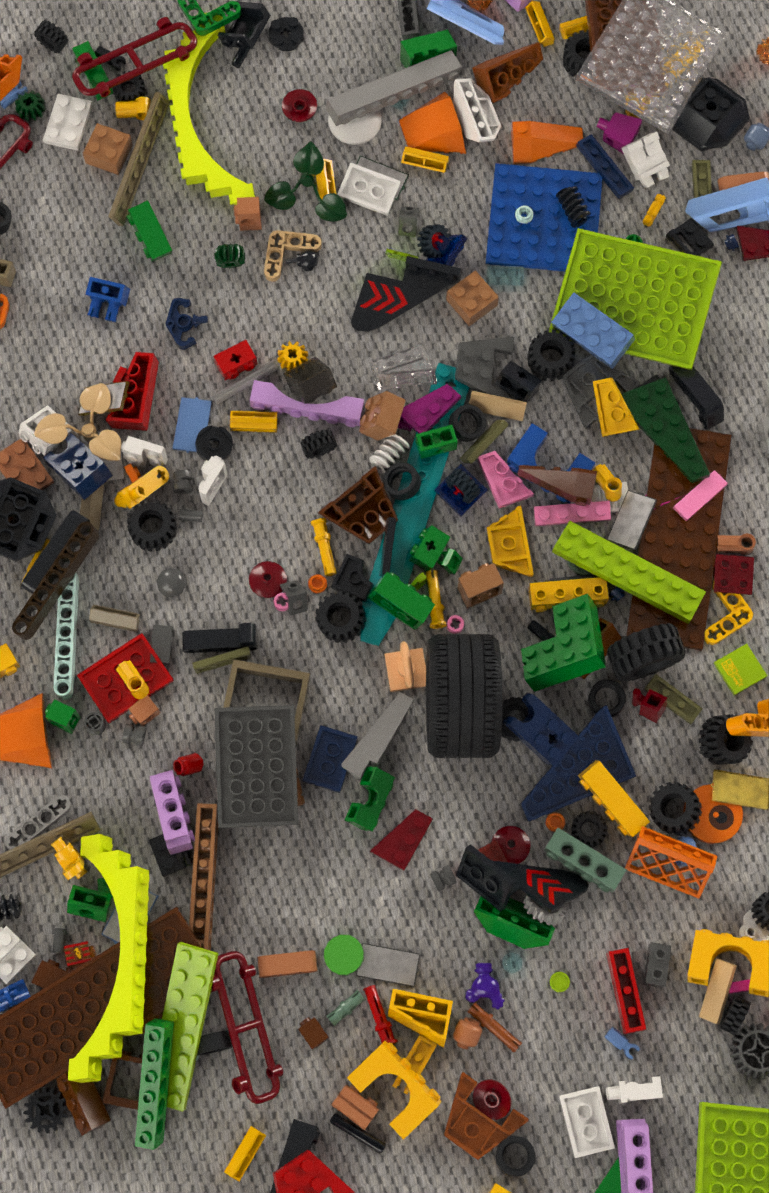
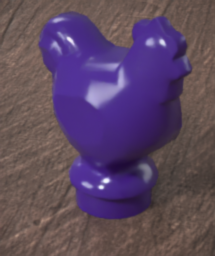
M492 963L475 964L476 969L474 971L478 974V977L473 981L471 989L466 991L465 998L469 1003L477 1002L480 998H489L492 1002V1008L499 1010L504 1006L503 1002L505 1000L500 993L498 981L489 975L493 972Z

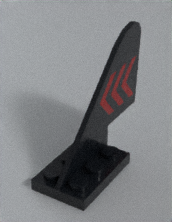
M407 256L403 281L367 273L351 319L352 327L357 331L368 332L382 327L450 285L459 283L461 281V268Z
M471 844L465 848L456 873L459 879L500 912L506 908L510 896L519 889L548 912L552 913L585 893L589 887L588 882L576 873L560 869L493 861Z

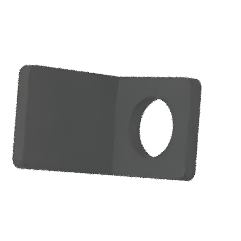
M401 207L398 235L416 236L419 208ZM404 223H411L413 229L407 232L403 230L402 226Z
M299 581L280 584V588L288 597L289 614L294 615L306 612L308 610L307 592ZM297 600H302L303 604L300 608H293V604Z

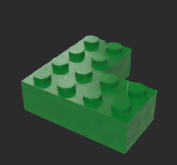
M588 594L552 606L556 637L521 649L524 679L534 692L606 667L597 606Z

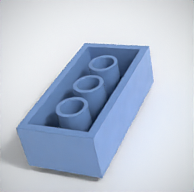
M574 292L551 322L555 329L563 332L565 336L568 335L572 341L611 369L616 366L635 340L631 332Z

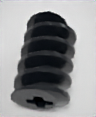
M577 186L567 187L556 193V197L559 203L562 204L561 207L565 210L564 213L568 216V221L571 222L573 228L580 227L586 223L587 217L591 214L590 211H585L588 207L587 205H582L584 199H579L581 193H576L578 191Z
M10 894L9 900H6L5 895H2L0 901V921L4 917L10 920L12 916L18 919L22 910L20 894H17V899H14L13 894Z

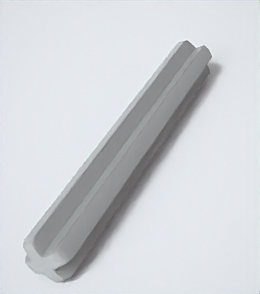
M274 360L268 362L212 395L214 403L218 405L253 385L254 380L260 381L277 371L278 366Z

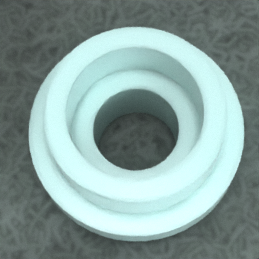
M521 206L516 210L515 218L519 223H529L533 219V211L528 206Z

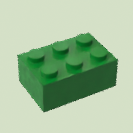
M388 572L379 579L367 597L413 630H416L424 623L435 606L430 597L416 592L415 587L408 583L404 584L400 581L399 576Z

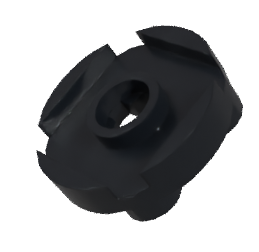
M282 17L271 22L268 31L269 41L279 50L292 51L303 41V27L297 18ZM285 31L290 32V34H288V37H285V35L281 34Z
M207 426L198 433L195 447L198 455L205 461H209L211 456H218L226 460L231 454L233 440L231 434L225 428ZM210 441H213V442L218 441V444H217L218 447H217V448H214V447L212 448V447H210V445H211Z

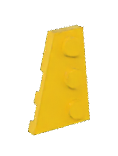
M613 378L593 381L602 437L640 430Z

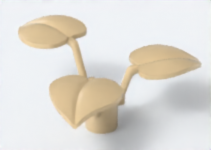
M99 383L90 386L81 393L80 404L84 410L90 411V423L85 424L81 430L65 424V417L56 413L45 416L35 429V437L49 444H59L66 439L68 435L66 428H69L78 433L79 436L82 435L84 440L89 442V448L95 456L108 461L121 460L120 436L113 430H103L98 435L94 426V412L104 414L111 404V395L105 384Z

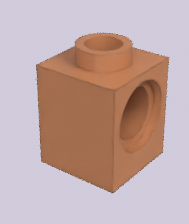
M148 695L128 708L131 713L129 718L135 725L139 723L141 726H145L160 714L159 709Z

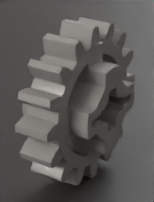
M526 895L523 901L525 903L524 908L528 909L527 914H532L533 919H537L540 923L546 922L549 926L551 922L554 925L561 923L567 913L565 905L550 913L528 895Z

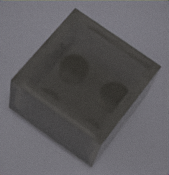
M317 357L284 373L291 393L304 404L312 403L316 398L329 394L333 389L337 388L331 369Z

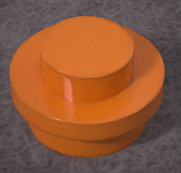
M313 575L308 581V587L313 593H322L327 588V580L322 575Z
M558 812L550 813L545 821L546 827L552 832H555L557 828L562 830L565 826L564 816Z

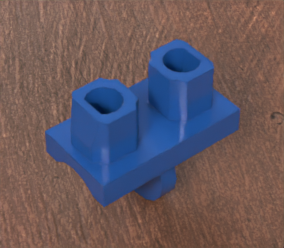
M24 979L0 990V1013L31 997Z

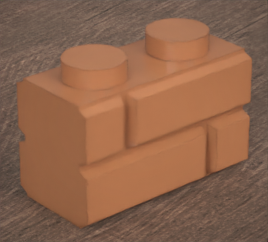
M353 1084L350 1087L345 1085L332 1103L334 1108L363 1130L368 1127L379 1111L377 1108L378 1103L369 1096L367 1099L363 1098Z

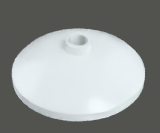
M380 110L338 126L328 116V124L332 134L338 140L351 145L363 144L373 139L379 132L382 123Z

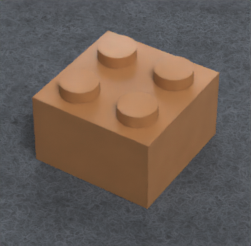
M97 123L83 151L85 163L119 175L133 146L131 136Z
M476 270L447 291L446 301L468 326H471L498 306L499 297Z
M388 391L369 398L365 403L366 410L360 420L359 432L375 440H381L396 434L406 400Z
M488 563L483 564L474 572L467 571L461 574L458 580L457 589L466 608L502 594L504 585L494 563L490 565Z

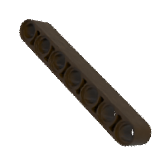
M82 522L78 525L13 622L12 630L21 639L29 640L34 636L98 540L99 532L90 522ZM91 530V533L85 536L86 531ZM77 546H80V549L74 552V549ZM70 561L68 567L63 568L64 564ZM59 577L58 582L53 584V580ZM45 594H48V597L45 600H42V597ZM34 610H37V614L35 616H31L32 612ZM27 626L26 630L20 633L21 628Z

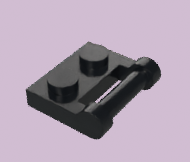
M692 218L666 234V238L669 241L671 240L683 253L701 256L714 246V243ZM679 234L684 238V240L689 244V246L694 250V252H690V250L678 237Z
M163 834L149 839L163 877L193 865L194 857H191L189 850L181 852L184 861L181 863L178 862L176 854L170 855Z

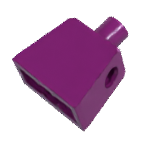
M614 113L610 121L600 117L596 127L604 130L602 141L624 154L621 148L634 142L641 128L642 120Z

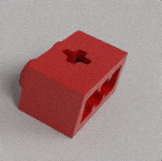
M247 340L213 356L214 362L225 381L237 378L239 373L245 370L251 371L258 364L257 357Z

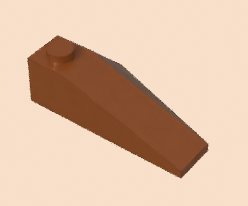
M540 43L530 44L472 67L477 86L489 95L492 103L507 97L511 93L510 89L515 84L519 85L522 82L521 78L526 73H531L543 60Z

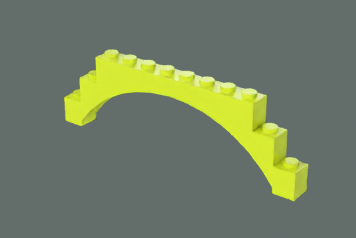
M216 15L213 17V20L221 21L223 17ZM224 25L204 36L198 35L193 30L197 38V46L193 51L189 52V58L181 61L178 57L163 64V68L168 71L165 74L166 85L170 84V89H167L168 98L173 101V105H170L171 116H175L176 119L172 123L174 132L178 131L175 141L177 148L180 147L181 152H178L179 164L183 163V168L180 169L182 179H186L187 185L205 183L206 192H210L211 198L229 195L230 205H237V198L255 197L253 184H247L237 179L211 158L194 131L189 111L190 90L197 67L205 53L219 38L217 36L218 33H226ZM183 32L184 39L180 41L181 46L185 47L190 44V39ZM176 49L164 51L165 55H167L171 52H174Z
M102 834L81 837L80 857L90 860L109 886L118 913L120 957L115 985L105 1013L86 1045L73 1059H69L68 1080L79 1083L101 1081L102 1060L122 1057L123 1036L143 1034L149 870L138 866L130 867L131 854L120 850L112 851V838Z

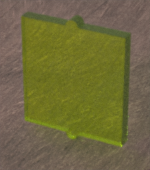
M388 248L385 253L390 258L405 262L407 256L418 258V256Z

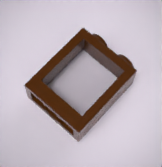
M122 1050V1057L112 1058L102 1103L138 1110L139 1101L111 1096L119 1060L142 1064L143 1054H140L139 1058L131 1056L132 1052Z

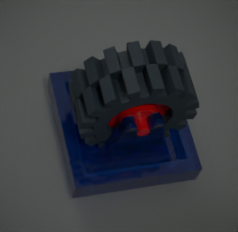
M436 224L423 227V231L419 232L421 237H417V240L420 241L417 244L418 247H421L420 253L427 257V261L453 266L457 255L463 250L467 238L463 234L451 235V233H447L449 230L444 228V225Z
M460 464L434 492L462 517L488 489Z

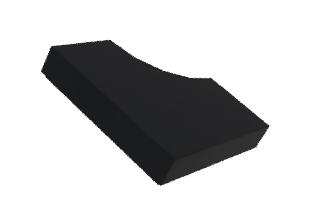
M346 554L331 588L336 591H342L344 594L348 592L351 596L366 602L374 585L364 576V560Z

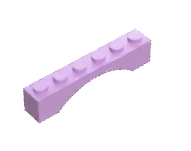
M254 380L250 396V406L257 411H264L265 409L271 412H278L279 415L287 413L295 418L304 416L313 421L322 419L330 424H337L339 422L344 423L348 427L360 426L364 410V399L345 396L329 403L308 404L286 396L273 383Z

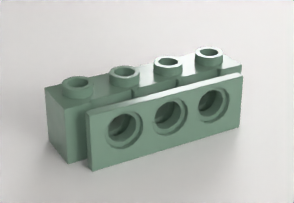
M560 828L556 829L544 849L549 858L561 862L565 868L577 872L583 879L595 883L599 889L606 893L609 891L613 893L626 872L625 868ZM568 848L571 851V855H564L562 849ZM579 859H586L588 866H582L579 863ZM602 869L605 872V877H599L596 870Z

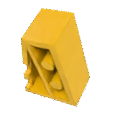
M393 989L388 1017L444 1048L453 1001Z

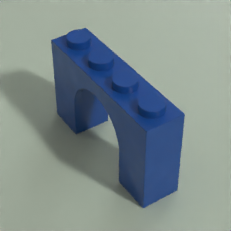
M532 423L508 457L507 465L510 467L509 469L518 473L519 465L537 466L535 455L547 439L548 433ZM579 453L567 471H571V468L593 470L596 462ZM540 486V488H541L543 491H545V492H547V493L550 492V491H548V490H546L545 488H543V487ZM556 495V498L563 503H571L570 501Z

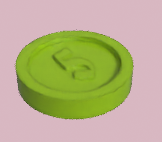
M564 972L554 973L549 981L551 988L556 992H564L570 985V979Z

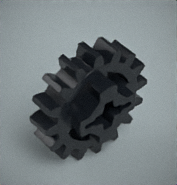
M44 1087L42 1093L39 1090L35 1091V1097L28 1096L31 1102L24 1104L28 1107V1110L24 1111L23 1114L29 1115L25 1122H32L31 1129L38 1127V1133L45 1129V1132L48 1134L51 1131L50 1128L57 1131L58 1124L64 1126L62 1119L68 1118V1115L64 1113L68 1108L64 1106L65 1098H60L62 1092L55 1094L54 1088H51L50 1092H48L47 1088ZM45 1096L51 1097V1099H49L46 1102L40 1100V1098ZM57 1104H59L60 1108L59 1115L56 1113ZM34 1106L36 1107L37 1115L35 1117L33 1114ZM41 1106H50L48 1110L50 1111L51 1115H43L44 1110ZM45 1119L53 1121V1123L48 1125L41 1124Z

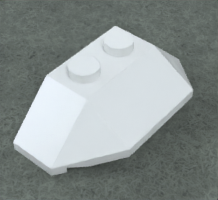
M471 78L455 79L453 106L465 138L476 142L494 141L501 128V124L489 95L474 84Z

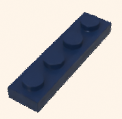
M592 134L577 142L576 147L596 172L602 176L603 181L618 199L633 191V185Z

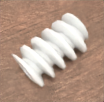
M396 434L385 439L384 444L379 446V450H376L374 455H371L369 458L372 466H376L378 472L382 475L386 472L384 468L388 470L391 467L389 463L396 464V461L393 459L394 457L396 459L401 458L398 452L405 453L403 446L408 449L410 447L405 439Z

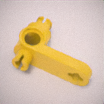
M156 466L135 482L120 490L114 498L115 505L130 509L140 503L169 480L167 469L163 466Z
M59 837L51 844L56 850L54 856L63 868L62 874L67 880L74 876L79 879L87 873V870L84 868V859L80 857V853L70 842L66 844Z

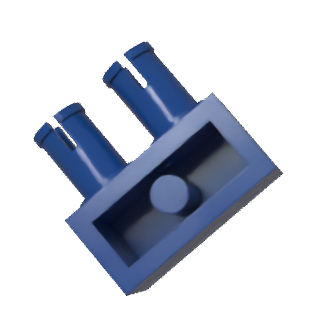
M90 277L86 295L90 297L91 304L87 315L99 318L102 303L107 302L109 305L105 320L116 323L119 307H126L130 288L123 284Z

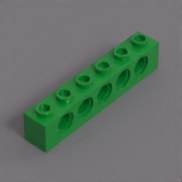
M154 1018L145 1024L135 1147L155 1150L164 1142L174 1021Z

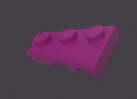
M446 384L403 407L400 418L418 434L430 431L461 399V395Z

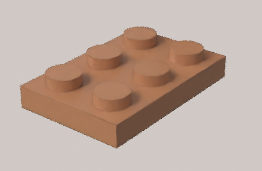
M22 439L0 451V471L5 478H14L40 490H44L54 483L28 443L22 441Z

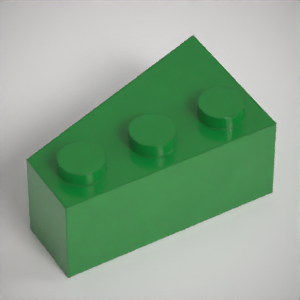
M448 30L400 41V60L403 66L408 68L451 50L457 56V45Z
M147 200L128 209L126 217L136 231L134 233L138 242H142L144 246L142 250L147 259L150 258L153 262L171 254V246L149 201Z

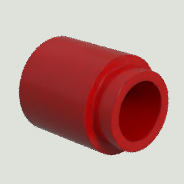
M193 753L178 757L173 763V768L177 775L186 776L201 772L204 761L199 754Z

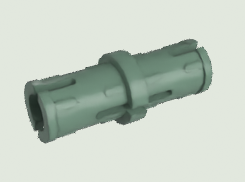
M356 990L345 1001L342 1000L340 1005L326 1017L336 1026L348 1014L351 1015L352 1011L366 999Z

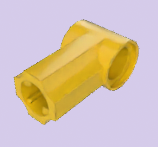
M138 97L135 101L116 102L117 118L136 117L138 120H144L151 104V99L148 97Z
M605 464L595 466L593 471H597L595 481L605 492L606 499L611 502L618 501L622 496L621 480L614 477Z
M130 660L120 663L116 670L131 694L136 699L145 698L149 693V688Z

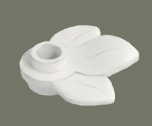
M749 910L743 917L744 925L739 929V937L746 936L760 942L762 940H769V931L766 930L767 926L762 929L760 927L761 923L756 924L755 921L758 919H753L752 917L755 912ZM747 930L751 931L752 936L748 934Z

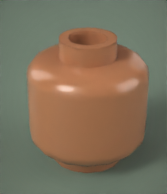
M465 1017L457 1022L453 1038L457 1041L458 1047L468 1050L469 1047L477 1046L482 1034V1028L479 1026L480 1022L469 1017Z

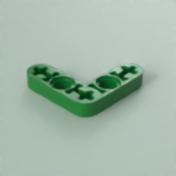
M177 0L183 14L195 32L200 36L207 35L241 16V6L236 1H230L204 14L196 0H188V6L185 0ZM191 10H197L198 14L196 16L189 15V12ZM220 15L223 18L221 21H214L213 17Z

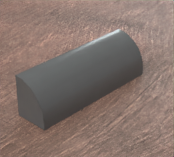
M397 0L403 40L421 36L417 0Z

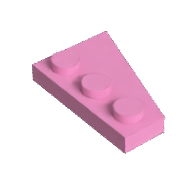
M496 451L477 458V462L499 509L534 496L531 489H528L522 483L523 481L519 476L517 477L509 469L510 467Z

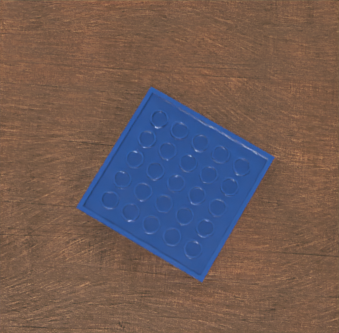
M495 163L485 264L566 272L577 229L598 233L602 176L594 172ZM574 186L578 187L576 193H581L579 199H584L582 205H587L588 207L585 211L591 212L590 216L587 217L586 223L576 228L571 226L568 216L564 213L565 210L561 207L562 204L559 203L556 197V193L560 190ZM528 206L532 209L533 219L529 223L522 224L516 220L515 212L519 207Z

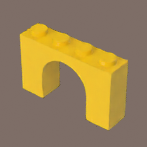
M707 929L695 931L687 975L689 983L708 986L714 959L721 953L735 951L744 955L752 967L749 994L769 997V940L754 941L750 937L742 936L738 938L733 937L729 933L716 934Z
M384 1041L350 1073L347 1079L360 1093L377 1077L383 1074L397 1075L406 1082L410 1091L409 1103L389 1124L404 1140L442 1101L440 1100V1095L433 1088L430 1089L425 1084L426 1080L419 1073L416 1074L411 1069L412 1065L410 1062L397 1054V1048L392 1043Z

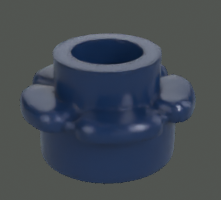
M734 234L726 235L727 239L724 240L727 249L735 251L734 249L738 248L739 245Z
M616 587L608 595L611 601L615 599L618 602L626 594L623 589Z

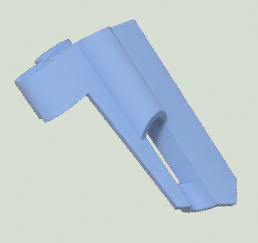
M430 0L427 10L493 44H504V26L460 0Z
M766 177L688 200L685 212L709 232L764 221L769 222V180ZM736 209L740 213L739 219L722 224H717L710 218Z

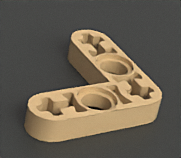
M273 231L268 241L264 267L265 278L271 282H275L280 278L284 250L301 252L312 250L318 252L322 247L320 237L315 234ZM279 236L278 247H275V239ZM294 238H298L301 241L299 245H292L290 242ZM312 241H316L314 247H312L310 244L312 243ZM276 252L280 254V257L277 260H273L270 258V255ZM272 265H275V273L271 276L269 272H271Z

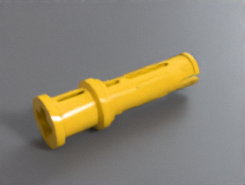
M318 518L310 522L311 526L314 527V540L319 546L325 576H333L337 574L329 541L331 534L328 533L326 525L328 521L326 518Z
M431 570L426 572L428 592L432 603L435 604L430 612V628L440 629L447 626L443 613L445 607L441 604L438 571L433 570L431 574Z

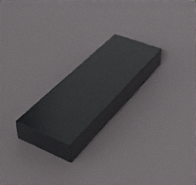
M389 517L386 520L379 576H383L386 572L390 573L396 518Z

